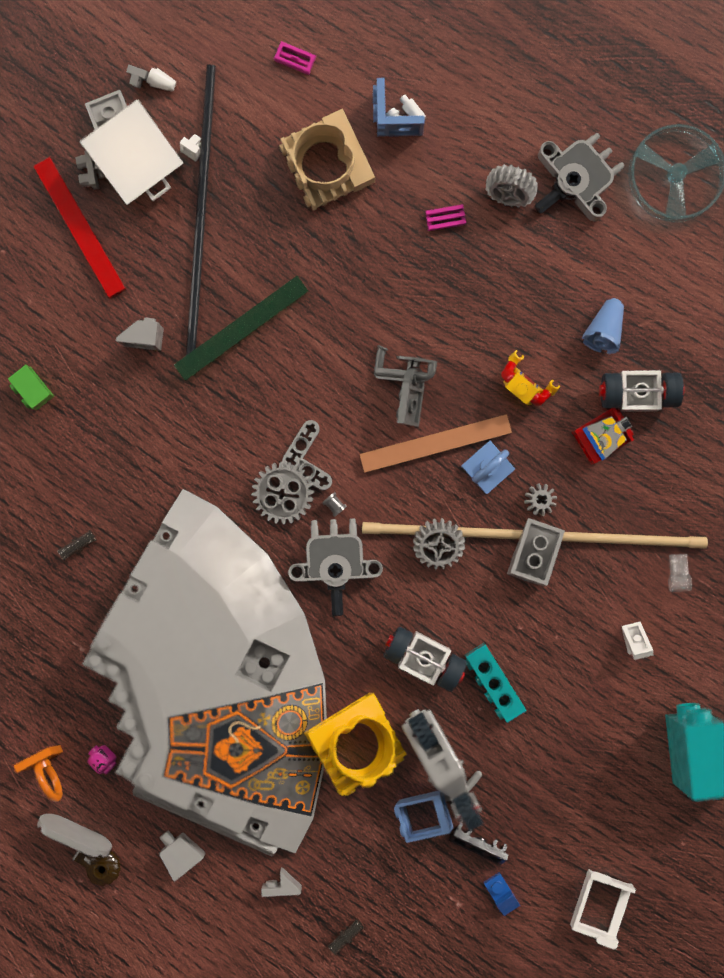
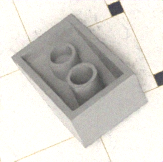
M528 518L514 551L507 574L542 587L547 586L565 531Z

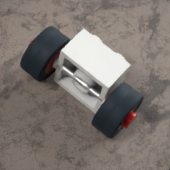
M661 371L605 373L599 386L602 406L604 408H618L620 412L658 411L662 409V406L665 408L680 407L685 392L682 375L678 372L663 373L662 377Z
M399 626L393 636H389L385 644L387 648L384 658L391 660L393 663L398 664L400 669L433 686L438 678L437 685L452 692L464 678L467 661L454 654L449 657L451 653L450 648L417 631L413 635L412 632Z

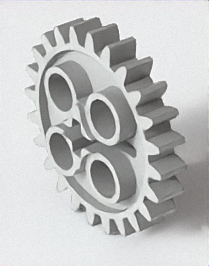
M280 462L279 467H277L276 463H273L272 469L269 466L265 467L266 473L263 471L259 472L262 478L256 477L254 479L258 484L252 485V488L257 490L251 494L252 496H257L253 503H259L256 510H263L261 516L268 514V521L273 517L276 524L280 519L283 524L286 523L287 519L290 523H293L294 517L300 520L301 516L299 513L302 515L307 513L304 508H311V505L307 502L314 500L309 496L314 493V490H309L313 483H307L310 476L303 477L305 470L298 472V465L291 468V462H289L284 467V463ZM272 477H277L280 480L279 486L272 484ZM291 481H295L298 483V490H292L290 488ZM267 488H270V489L275 490V491H278V492H273V491L270 492V491H267L266 489H267ZM282 489H284V493H286L284 497H282V493L279 492ZM288 494L299 495V498H296ZM269 495L274 496L276 504H270L267 497ZM286 500L293 501L295 507L293 509L288 508Z

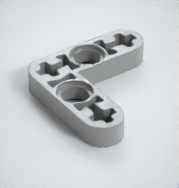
M308 420L301 427L285 453L282 462L284 467H286L288 464L286 459L292 458L294 453H290L292 449L296 453L302 454L300 458L296 456L294 459L296 462L295 466L298 465L297 471L300 472L305 466H310L313 469V473L307 482L313 483L315 487L321 490H327L332 485L331 476L303 459L320 431L316 421ZM312 424H314V429L316 430V432H311L308 437L312 438L309 442L305 437H302L300 435L302 433L306 435V433L308 432L306 426H311ZM298 440H304L307 444L303 451L296 449V442ZM316 471L320 472L318 474L319 477H328V485H323V487H321L319 480L315 479V482L311 481V479L314 478Z

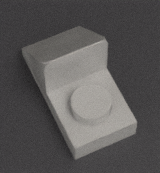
M282 867L280 871L281 882L269 880L262 885V897L301 895L302 885Z

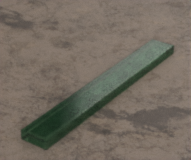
M298 276L294 277L174 364V367L185 381L308 293V289Z

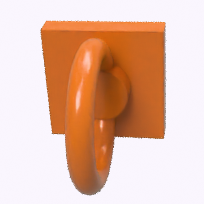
M60 745L48 747L14 765L16 773L33 768L42 791L53 802L60 801L63 795L60 780L50 762L51 758L63 753ZM43 769L47 772L48 776L50 777L54 787V791L50 788L49 784L47 783L43 773Z

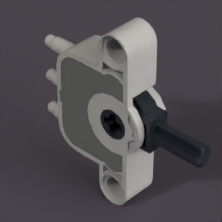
M598 133L586 141L578 140L563 152L552 141H546L541 145L538 158L551 175L556 177V180L551 188L552 191L535 204V209L540 214L545 212L559 199L561 201L564 199H575L577 206L591 221L600 220L606 213L607 206L599 195L607 190L613 182L614 176L624 168V164L620 162L612 169L604 160L612 153V149L607 148L598 154L592 146L600 138ZM549 149L552 152V155H545L543 150ZM569 180H575V183H569ZM598 207L601 214H595L592 208Z
M355 518L349 520V534L339 535L336 519L330 520V535H319L317 520H312L311 539L307 542L306 547L307 563L293 564L288 570V575L293 581L323 580L328 585V590H331L333 616L343 615L342 590L345 589V583L349 579L375 578L381 575L383 570L382 564L378 560H363L362 542L357 536ZM372 563H376L380 567L376 574H372L368 570L369 565ZM334 565H337L339 569L341 568V572H338L337 576L334 575V572H330ZM294 567L302 569L301 577L293 576L292 569Z

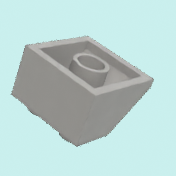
M144 318V321L137 320L116 337V342L123 347L161 351L164 328L153 318Z

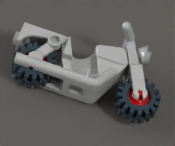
M417 709L409 714L410 718L405 720L406 724L401 727L429 776L428 781L432 782L435 788L444 794L446 802L453 801L451 807L459 823L464 822L471 832L484 824L478 813L482 811L474 793L469 792L481 778L482 773L481 771H476L466 782L465 772L462 767L463 761L458 760L431 710L420 712Z

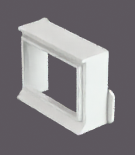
M588 869L570 923L572 930L597 938V943L616 949L618 947L616 936L630 893L635 894L636 889L634 886ZM593 880L621 889L608 932L579 922Z

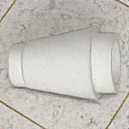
M152 68L147 78V83L150 86L173 92L177 82L158 68Z

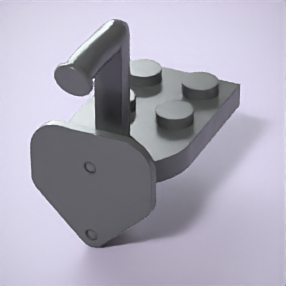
M378 345L374 367L375 377L383 380L403 381L402 389L399 391L400 405L396 412L397 423L419 427L424 382L432 379L435 375L437 361L397 356V360L408 363L407 370L383 368L385 353L388 349ZM420 365H428L427 372H423L420 369Z

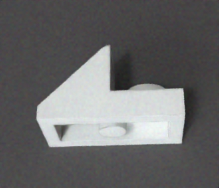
M641 622L622 626L628 654H632L634 660L653 655L652 646Z

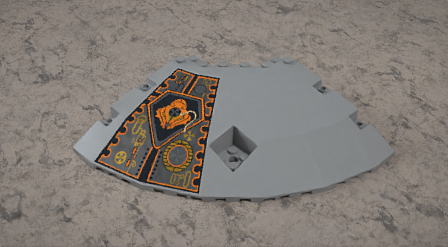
M183 489L164 518L154 540H151L123 592L118 596L83 665L118 683L109 701L126 710L117 728L132 735L134 739L116 773L131 780L135 786L185 810L188 808L206 819L241 834L245 831L262 842L296 853L314 818L324 771V765L304 734L307 730L327 719L325 677L306 616L269 555L217 506ZM165 532H168L170 534V538L168 540H165L163 538V534ZM133 585L138 587V592L134 593L132 591ZM261 658L269 659L270 666L268 668H262L259 665ZM198 801H203L205 806L199 807ZM252 824H259V828L254 829L252 827Z

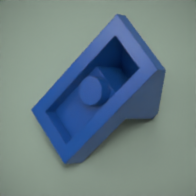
M500 872L484 881V885L504 916L520 906Z

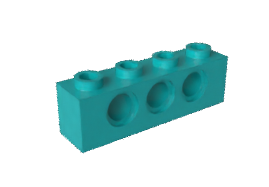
M485 643L465 654L468 669L470 671L473 669L477 674L474 678L480 687H485L487 691L485 696L490 704L492 702L495 703L497 709L494 711L500 720L504 718L508 723L527 711ZM482 662L488 663V669L485 672H481L478 669ZM491 679L498 680L499 683L496 688L489 687ZM507 695L509 698L508 702L503 705L500 704L499 698Z

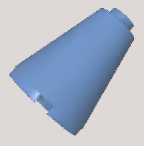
M615 298L606 300L583 334V343L590 349L601 352V349L607 350L606 354H614L619 351L624 305L620 300Z

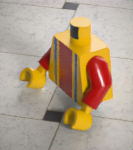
M516 350L509 356V361L502 371L501 376L504 379V385L526 405L534 404L535 406H540L550 396L555 395L560 385L554 387L552 385L554 380H551L544 390L516 368V365L524 358L523 355L519 358Z

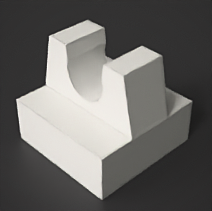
M194 134L189 140L184 137L180 142V151L195 162L200 157L201 138Z

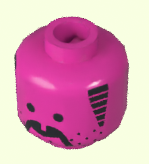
M96 745L88 753L90 757L87 762L98 774L104 773L106 775L117 764L115 762L117 759L116 755L106 745L101 747Z

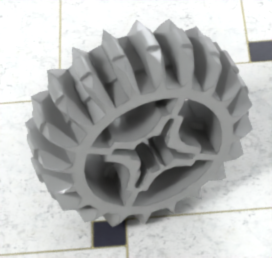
M503 164L502 167L497 166L491 170L486 179L485 190L498 203H503L504 206L510 205L511 207L516 206L519 208L520 206L526 207L527 204H531L534 197H536L538 183L536 178L532 177V173H527L526 169L522 170L519 166L513 167L512 165L506 166Z
M434 518L433 524L426 521V527L420 525V531L415 532L416 538L413 539V544H415L413 550L416 552V557L420 558V562L422 564L427 562L428 568L433 564L434 569H437L438 565H441L442 569H444L445 564L451 567L452 561L458 563L457 556L462 557L463 552L461 550L465 549V544H463L465 538L462 536V530H458L456 524L452 526L450 520L445 524L443 518L440 520V523H437V520ZM446 533L450 535L454 541H450V539L445 538L443 534ZM440 538H441V543H440V545H439V547H438V550H437V545H438V543H439V541H440ZM424 547L433 550L435 554L429 553Z

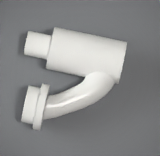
M406 95L399 99L403 104V110L408 116H424V120L426 119V115L413 99H408ZM395 108L390 109L386 113V116L400 115H398L399 111Z

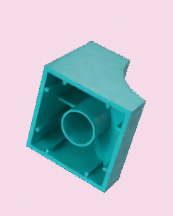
M699 703L676 705L677 713L665 714L673 784L692 800L724 797V722L712 716L711 709H701Z

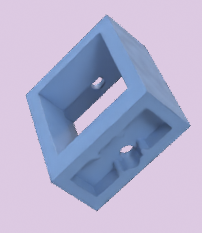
M440 791L400 799L396 803V807H394L395 816L397 819L399 818L401 824L400 833L405 838L406 843L448 834L453 829L445 796ZM433 800L440 825L413 831L406 806Z

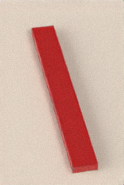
M49 157L33 166L107 296L112 298L126 290L52 159Z

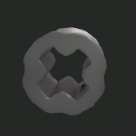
M335 492L322 502L323 505H326L333 512L334 517L347 507L336 497Z

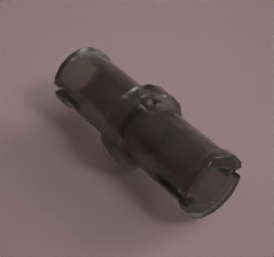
M89 530L79 538L72 539L71 543L57 550V552L64 561L76 552L80 553L83 551L84 547L96 541L97 538Z
M356 918L350 926L340 931V935L328 945L334 955H337L347 944L353 942L352 939L364 929L362 923Z

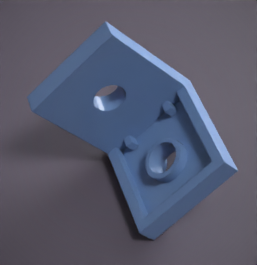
M377 78V84L373 85V122H377V136L423 135L424 116H385V78Z

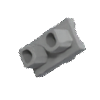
M84 151L85 155L76 157V164L78 169L87 168L88 173L78 176L79 183L82 187L91 186L94 190L99 189L97 173L100 179L105 178L104 173L95 164L89 153Z

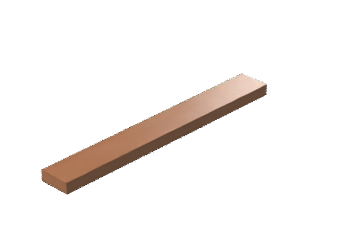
M506 414L359 455L364 473L510 434L512 431Z

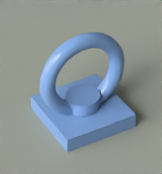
M491 441L487 442L461 465L472 478V481L485 494H488L515 470L506 459L509 456L508 450L500 452Z

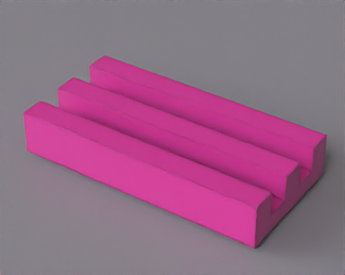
M282 41L274 57V61L307 75L310 74V70L316 60V55ZM282 49H286V50L291 51V52H293V53H296V54H298V55H300V56H303V57H305V58H308V59H310V61L308 62V61H306V60H304V59H301V58H299V57H297V56H295V55H291V54H289V53H286V52L282 51ZM280 55L283 56V57H286V58H288V59H290V60H293V61H295V62H298V63H300V64H303V65L307 66V68L304 67V66H302V65H299V64H297V63H294V62H292V61H289V60H287V59H285V58H282V57H280Z
M463 205L426 211L428 231L466 225ZM460 211V213L430 218L432 215ZM461 217V220L447 222L436 225L431 224V222Z

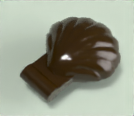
M77 850L72 858L75 862L86 868L87 876L93 884L105 886L111 884L119 876L121 869L120 861L112 851L106 857H102L100 854L98 857H92Z

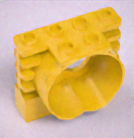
M374 693L364 695L304 732L340 795H350L358 785L362 787L372 786L376 783L375 779L378 777H385L391 774L396 764L404 760L403 757L407 755L401 746V742L397 739L396 733L392 730L389 721L386 719L385 712ZM362 723L370 727L375 733L378 741V751L374 760L365 768L358 770L348 769L337 760L335 750L337 737L339 734L349 733L355 724Z

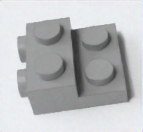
M121 90L85 103L95 130L127 107Z

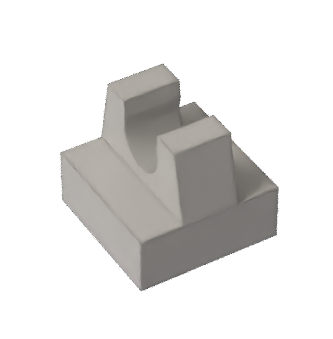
M128 64L126 72L131 75L129 84L141 88L143 80L147 81L149 72Z

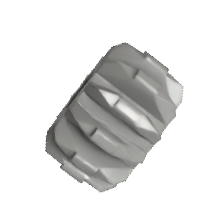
M540 483L536 484V490L531 486L529 490L532 494L525 493V496L529 497L530 500H525L524 503L531 504L527 508L528 511L535 508L533 515H537L540 510L541 516H545V510L548 513L552 512L549 506L556 507V503L551 501L557 499V496L550 495L554 492V489L547 491V484H544L542 489ZM537 496H544L545 500L543 501L545 502L543 504L537 503Z

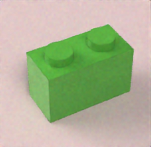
M24 365L8 378L11 382L10 388L16 394L19 393L23 397L21 401L28 409L38 410L54 397L44 382L28 365Z

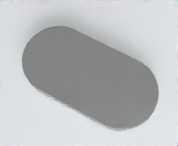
M43 814L38 820L37 826L42 828L41 832L44 835L92 857H98L100 854L102 857H106L111 851L112 844L106 837L62 816Z

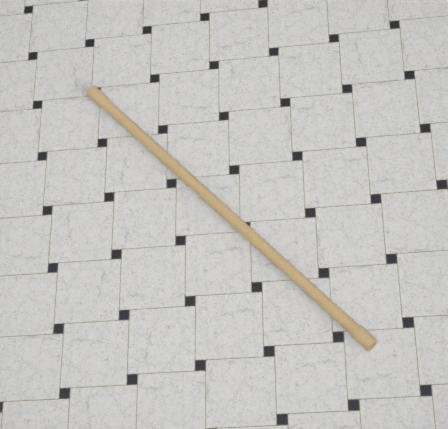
M363 522L362 534L415 535L416 531H420V525ZM458 527V530H462L463 537L520 539L523 531ZM564 532L562 541L679 546L706 549L708 545L707 537L691 536L670 537Z

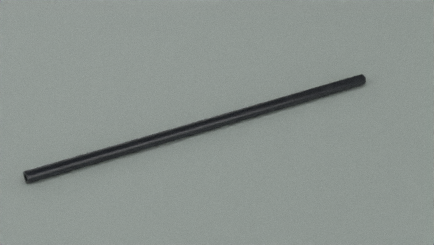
M212 64L206 66L185 367L195 368L216 74V66Z

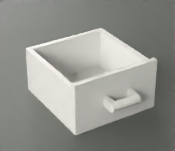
M138 99L80 141L126 204H129L145 191L151 200L155 201L171 189V186L164 177L183 164ZM162 179L166 187L153 196L148 189Z

